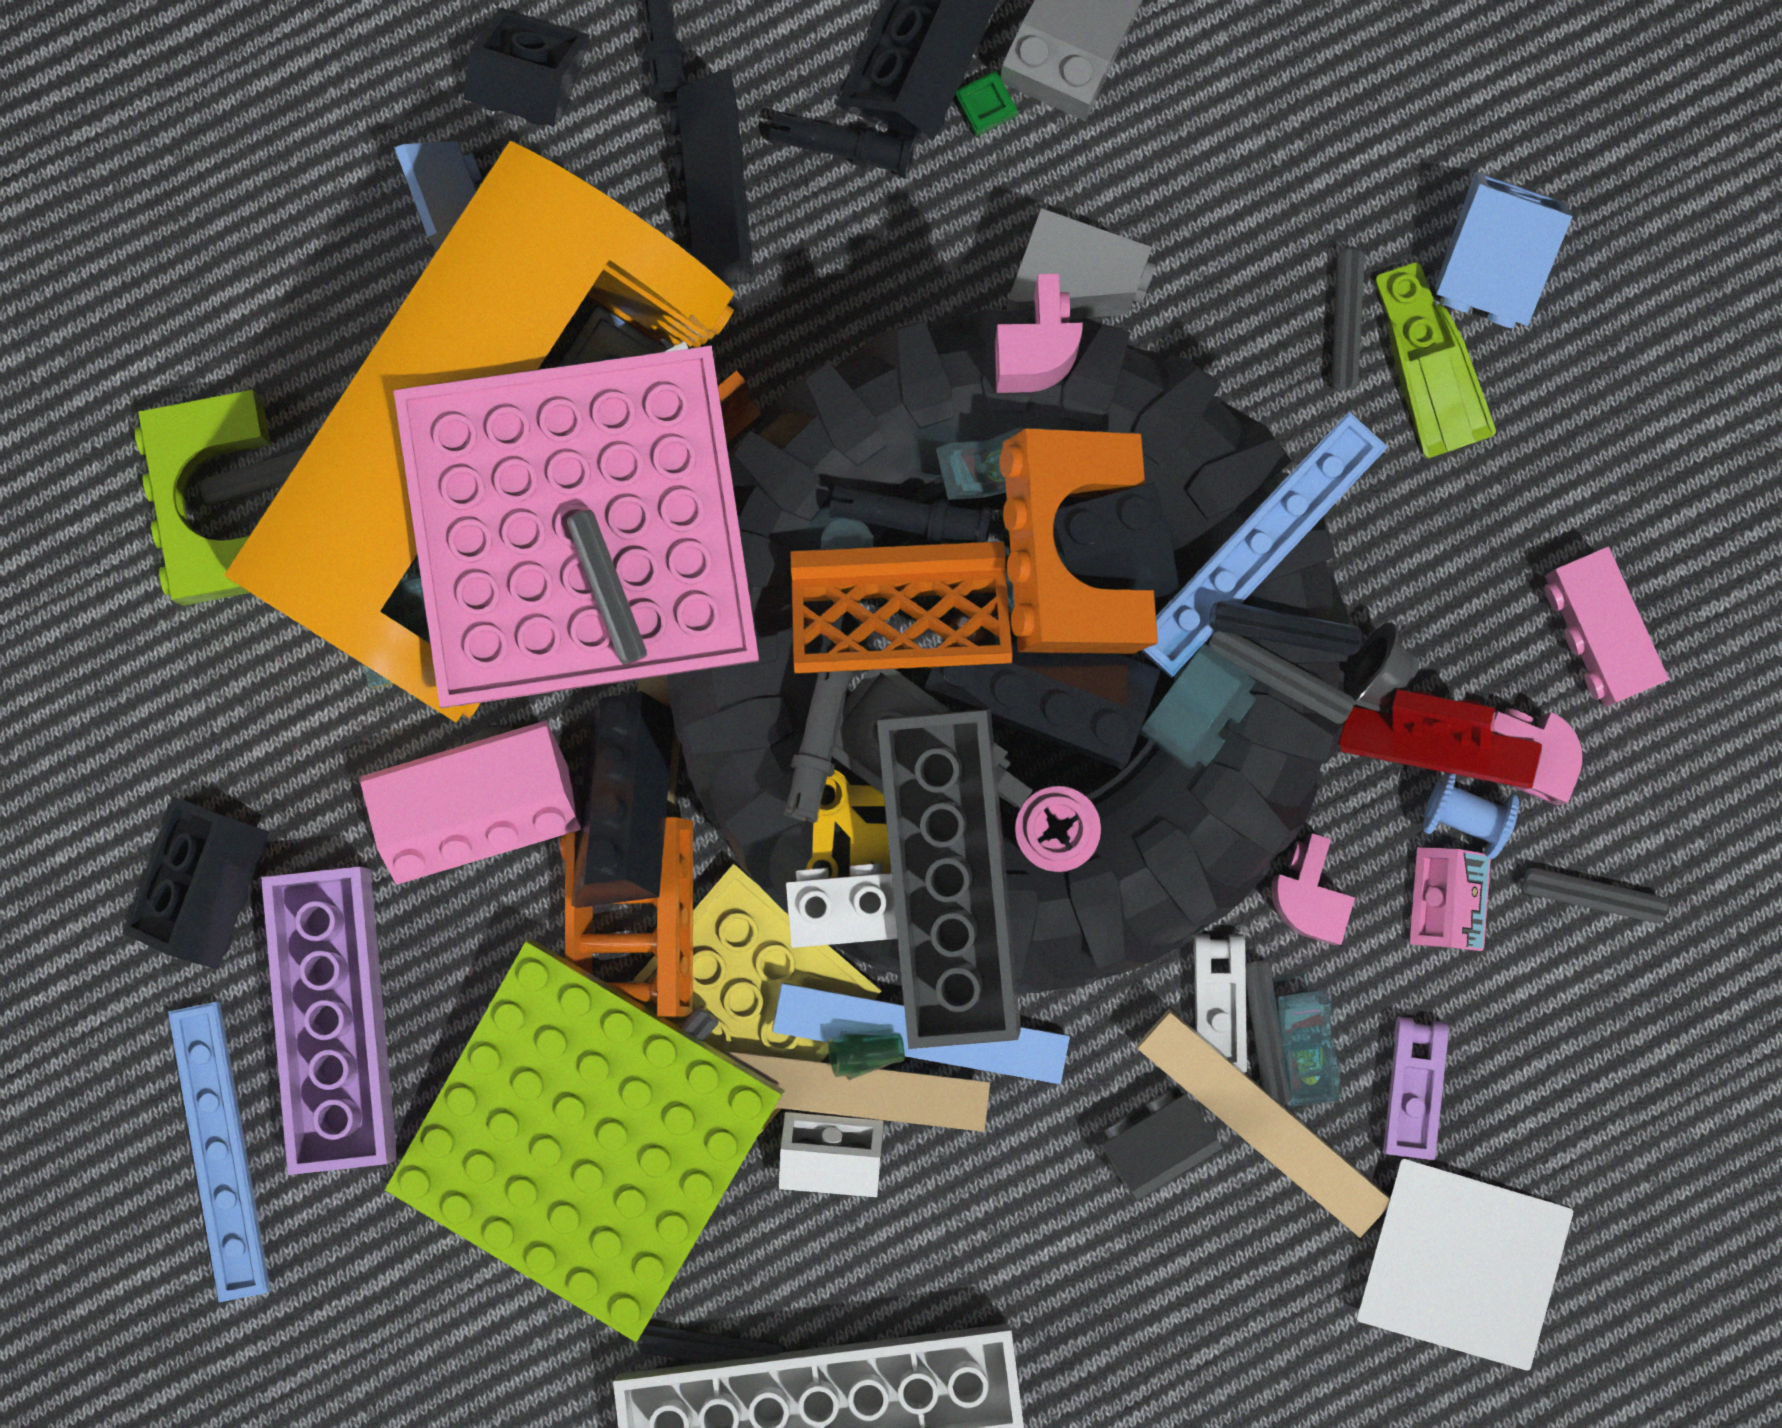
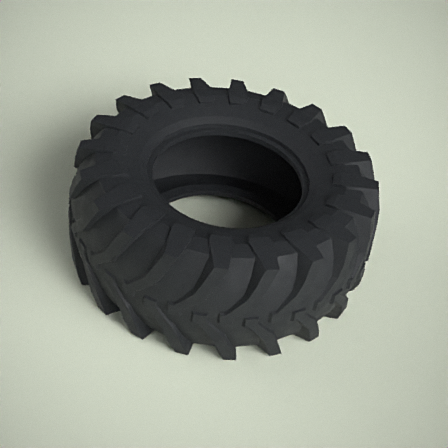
M979 310L931 330H928L925 321H921L876 335L837 366L833 367L828 362L789 387L774 404L755 432L749 431L734 446L728 457L759 662L667 675V688L677 738L682 744L688 775L696 794L718 835L726 841L742 868L784 912L788 914L786 882H797L796 871L806 870V866L812 858L813 822L807 821L808 818H806V821H801L785 816L784 810L787 806L795 768L791 767L794 755H799L818 677V672H794L791 551L902 546L918 534L838 517H829L830 503L835 498L832 496L835 484L933 504L935 499L945 498L949 499L950 505L978 511H982L984 507H990L993 510H1003L1007 501L1006 487L991 491L987 490L978 456L980 450L1001 446L1004 441L1024 429L1141 434L1145 484L1155 482L1170 532L1179 589L1181 591L1289 476V473H1284L1282 470L1292 462L1284 448L1266 425L1225 403L1218 396H1214L1221 386L1218 381L1186 358L1128 345L1131 332L1083 318L1073 319L1069 322L1082 323V334L1075 362L1061 381L1047 389L1036 392L997 393L995 363L997 325L1036 323H1029L1028 310ZM968 453L977 486V493L951 494L949 492L941 454ZM1065 497L1058 509L1096 498ZM1324 516L1241 604L1350 625V617L1334 579L1333 570L1325 562L1334 558L1335 552ZM1178 593L1155 599L1156 616ZM832 600L804 602V606L818 616H821L835 604ZM846 611L831 625L847 636L853 615ZM804 622V629H806L809 625ZM820 633L805 646V654L828 653L837 644ZM1212 635L1172 678L1160 669V684L1155 710L1140 746L1131 760L1115 778L1096 791L1086 795L1098 812L1101 823V835L1095 852L1084 864L1064 872L1048 871L1035 866L1021 852L1017 842L1015 825L1018 814H1001L1017 994L1041 993L1043 991L1089 985L1095 983L1096 980L1135 970L1192 940L1194 934L1230 913L1271 869L1270 862L1273 858L1288 847L1304 825L1323 778L1320 768L1323 763L1326 764L1334 755L1343 723L1333 722L1210 654L1207 651V644ZM1242 636L1344 692V672L1340 670L1339 662L1347 661V655ZM831 758V764L835 765L834 770L843 774L850 785L870 786L841 763ZM825 785L821 805H829L835 799V792L828 785ZM885 806L852 807L866 823L887 824ZM1044 810L1049 827L1043 832V836L1037 839L1038 842L1041 843L1046 839L1050 841L1056 838L1061 844H1065L1068 851L1071 850L1066 832L1072 827V823L1079 820L1078 817L1075 815L1071 819L1066 818L1059 821L1048 810ZM835 822L832 858L838 865L837 878L849 877L850 837ZM825 860L816 861L812 869L828 868L830 878L832 875L830 863ZM898 939L830 944L834 948H839L872 967L901 976Z

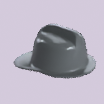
M1392 622L1383 624L1373 632L1358 653L1354 663L1344 674V693L1353 697L1355 700L1354 705L1356 704L1375 711L1392 707L1397 690L1408 691L1419 669L1418 659L1397 642L1398 628Z

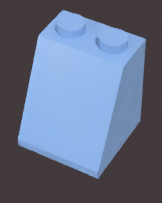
M1475 171L1435 285L1436 294L1443 296L1441 303L1462 312H1469L1471 306L1489 312L1487 319L1504 327L1514 328L1516 322L1528 326L1572 219V214L1566 203Z

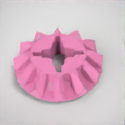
M1054 786L1034 793L1025 801L1016 819L1015 834L1021 852L1035 866L1048 871L1064 872L1081 866L1093 855L1100 840L1101 823L1096 808L1086 796L1068 787ZM1045 809H1048L1050 814L1054 815L1059 821L1066 818L1071 819L1075 815L1078 817L1079 820L1072 823V827L1066 832L1071 850L1068 851L1065 844H1061L1056 838L1050 841L1046 839L1041 843L1038 842L1037 839L1043 836V832L1049 827L1046 820L1047 815L1044 812Z

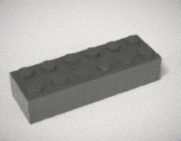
M991 708L877 720L908 1049L1018 1040L1021 1025Z

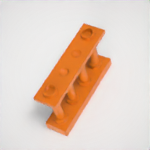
M666 817L660 896L657 898L612 903H653L657 908V928L654 929L653 933L593 934V906L582 908L572 906L578 831L562 835L560 851L565 861V959L593 975V953L653 952L654 956L657 957V977L654 978L653 982L607 984L637 1002H653L657 1007V1017H688L693 1012V820Z

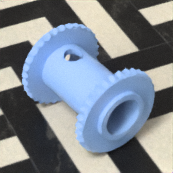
M1445 772L1440 781L1435 785L1428 800L1423 822L1424 832L1431 834L1438 822L1487 841L1486 857L1490 859L1497 857L1508 842L1514 829L1519 808L1518 797L1513 794L1510 795L1503 806L1492 803L1484 798L1454 787L1456 774Z

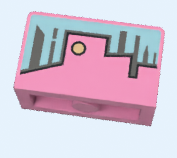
M1417 847L1410 934L1411 945L1483 951L1491 859L1487 858L1485 853L1461 849Z

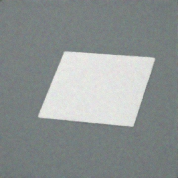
M1402 1159L1357 1320L1361 1323L1523 1370H1530L1573 1216V1210L1505 1188Z

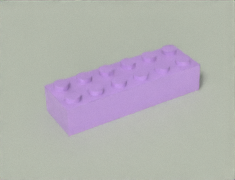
M351 867L261 877L288 1175L385 1165L397 1161L371 870L364 867Z

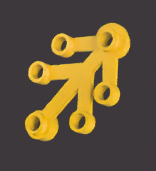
M834 770L833 776L827 777L825 785L830 786L834 790L835 799L829 805L820 804L818 822L813 823L812 858L809 860L806 870H811L816 861L825 860L832 867V875L829 879L837 878L838 865L832 858L834 825L836 822L850 837L849 877L850 866L871 864V861L874 864L882 863L883 874H890L891 863L887 824L866 823L852 808L856 806H885L884 795L872 786L850 785L843 774Z

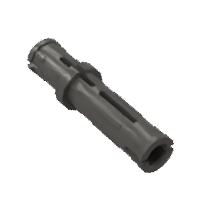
M853 671L818 672L799 755H794L791 767L795 768L787 806L784 810L785 816L801 821H806V818H808L807 821L818 822V813L827 777L833 776L835 765L831 764V758Z

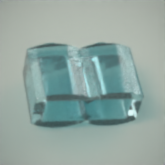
M1203 644L1144 723L1139 733L1189 770L1198 761L1207 766L1225 742V740L1218 736L1229 718L1238 724L1257 699L1249 693L1256 681L1206 644Z

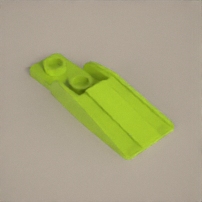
M1412 263L1378 275L1375 279V285L1389 320L1387 328L1393 356L1423 456L1430 459L1493 437L1496 433V428L1465 342L1447 309L1442 304L1435 305L1421 265L1419 263Z

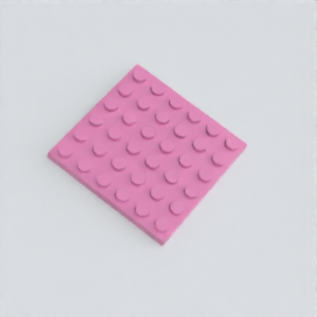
M712 346L394 390L440 708L759 662ZM591 510L595 514L646 647L647 656L634 663L623 665L619 661L568 528L567 519L581 511Z

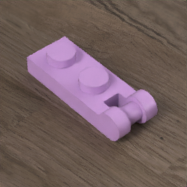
M1397 1017L1394 1030L1395 1045L1384 1137V1154L1435 1160L1449 1033L1447 1022L1432 1021L1430 1025L1414 1023L1413 1018ZM1413 1043L1428 1045V1059L1411 1057Z

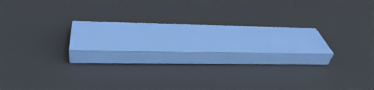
M1348 412L1156 616L1158 644L1141 651L1172 678L1215 632L1209 626L1210 610L1213 603L1227 601L1241 604L1388 447L1352 413Z
M784 982L780 984L772 1032L1055 1084H1061L1070 1038L1069 1035L1021 1026L1019 1038L1014 1041L908 1049L904 1004Z
M213 1002L168 1011L219 1302L268 1293L271 1291L221 1004L220 1002Z

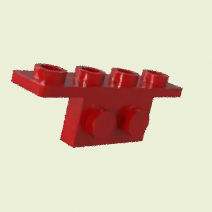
M1397 690L1393 702V714L1353 707L1345 721L1339 749L1344 753L1530 789L1534 786L1542 753V744L1535 741L1494 734L1495 708L1484 706L1477 701H1455L1435 697L1433 694L1425 691L1408 692Z

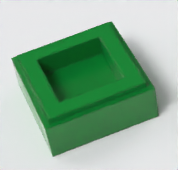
M997 70L958 89L954 96L975 137L1018 116V110Z

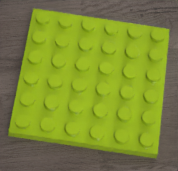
M529 938L521 948L386 1186L385 1191L634 1342H637L785 1090L667 1019L657 1017V1013Z

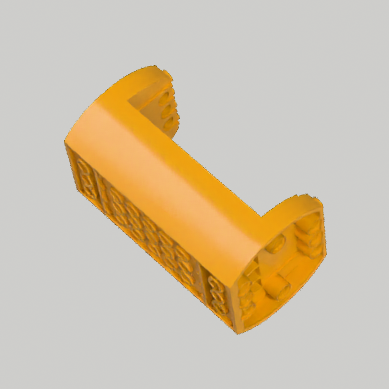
M509 141L224 576L457 723L461 715L470 719L480 703L440 708L431 644L380 612L417 555L394 390L538 370L584 298L599 305L657 342L663 339L674 346L686 342L688 347L698 348L701 344L704 345L708 339L711 340L715 334L718 335L730 319L734 309L727 304L734 295V292L692 255L624 206L557 164L521 145Z

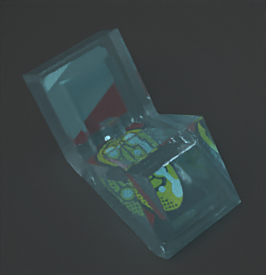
M1051 427L1017 428L987 441L951 442L936 448L948 500L984 498L1005 493L1006 481L999 467L1003 442L1024 429L1051 430Z
M1327 990L1279 996L1278 1015L1292 1097L1290 1101L1291 1107L1340 1100L1339 1063L1331 1040V1003Z

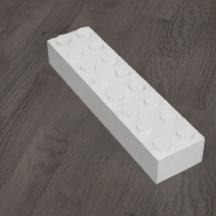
M1010 1324L791 1351L764 1357L732 1359L619 1373L613 1381L618 1428H1024Z

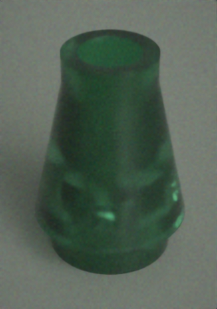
M841 1031L839 1037L830 1038L828 1043L829 1060L834 1076H846L848 1080L855 1079L892 1063L903 1062L905 1058L904 1044L899 1032L887 1034Z

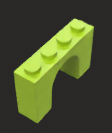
M248 390L139 411L141 426L135 427V440L139 453L146 455L149 473L143 474V486L148 501H154L157 520L151 521V531L156 547L163 550L165 566L160 567L159 576L164 594L166 596L170 595L172 601L186 606L250 593L224 576L249 536L224 541L201 537L188 520L185 510V493L192 475L202 464L211 458L271 445L263 399L254 390Z

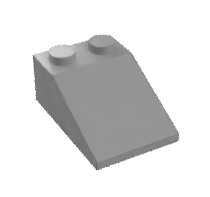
M1034 0L1002 64L1001 79L1004 85L1086 121L1143 0Z

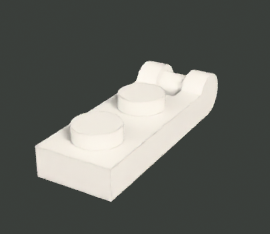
M1195 934L1193 943L1195 963V1031L1243 1072H1247L1244 935L1229 934L1228 939H1210L1209 934ZM1211 959H1228L1229 973H1211Z

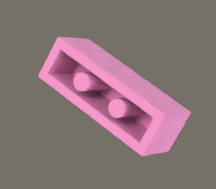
M1609 546L1561 566L1545 575L1548 582L1544 587L1547 599L1556 612L1561 610L1568 626L1564 630L1566 641L1574 655H1581L1588 670L1584 674L1585 682L1595 700L1601 699L1603 706L1606 707L1669 680Z

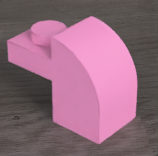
M1038 274L1034 293L1036 324L997 325L995 338L997 393L1041 391L1061 381L1072 368L1079 348L1082 323H1069V292H1060L1059 274Z
M1506 708L1504 713L1496 712L1494 734L1535 741L1542 744V753L1534 786L1530 789L1513 786V788L1557 806L1568 803L1582 766L1581 745L1572 727L1563 718L1552 712L1541 716L1537 727L1531 725L1533 718L1523 712Z
M1312 833L1305 836L1304 843L1296 841L1288 865V869L1295 871L1294 877L1273 876L1272 899L1274 907L1282 921L1296 933L1331 945H1341L1355 898L1318 886L1331 839Z

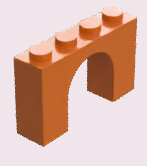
M1024 429L1004 441L1000 453L999 467L1006 481L1007 501L1003 509V520L1010 536L1011 553L1007 561V574L1009 580L1013 583L1015 606L1011 614V628L1014 635L1017 636L1018 652L1133 654L1158 644L1154 590L1098 589L1082 583L1066 569L1060 560L1053 538L1055 514L1065 497L1099 498L1145 485L1141 434Z

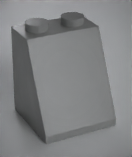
M1041 208L1008 298L1007 310H1028L1029 323L1036 322L1034 293L1038 274H1059L1060 292H1069L1070 319L1128 315L1133 301L1143 303L1156 265L1147 262L1152 247Z

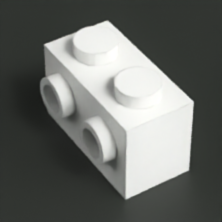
M882 863L850 866V877L829 879L828 868L796 871L797 882H786L791 948L898 939L892 874H883Z
M785 1112L780 1152L779 1189L877 1197L883 1120Z

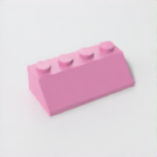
M547 720L363 775L360 778L377 849L396 885L581 830L580 792Z

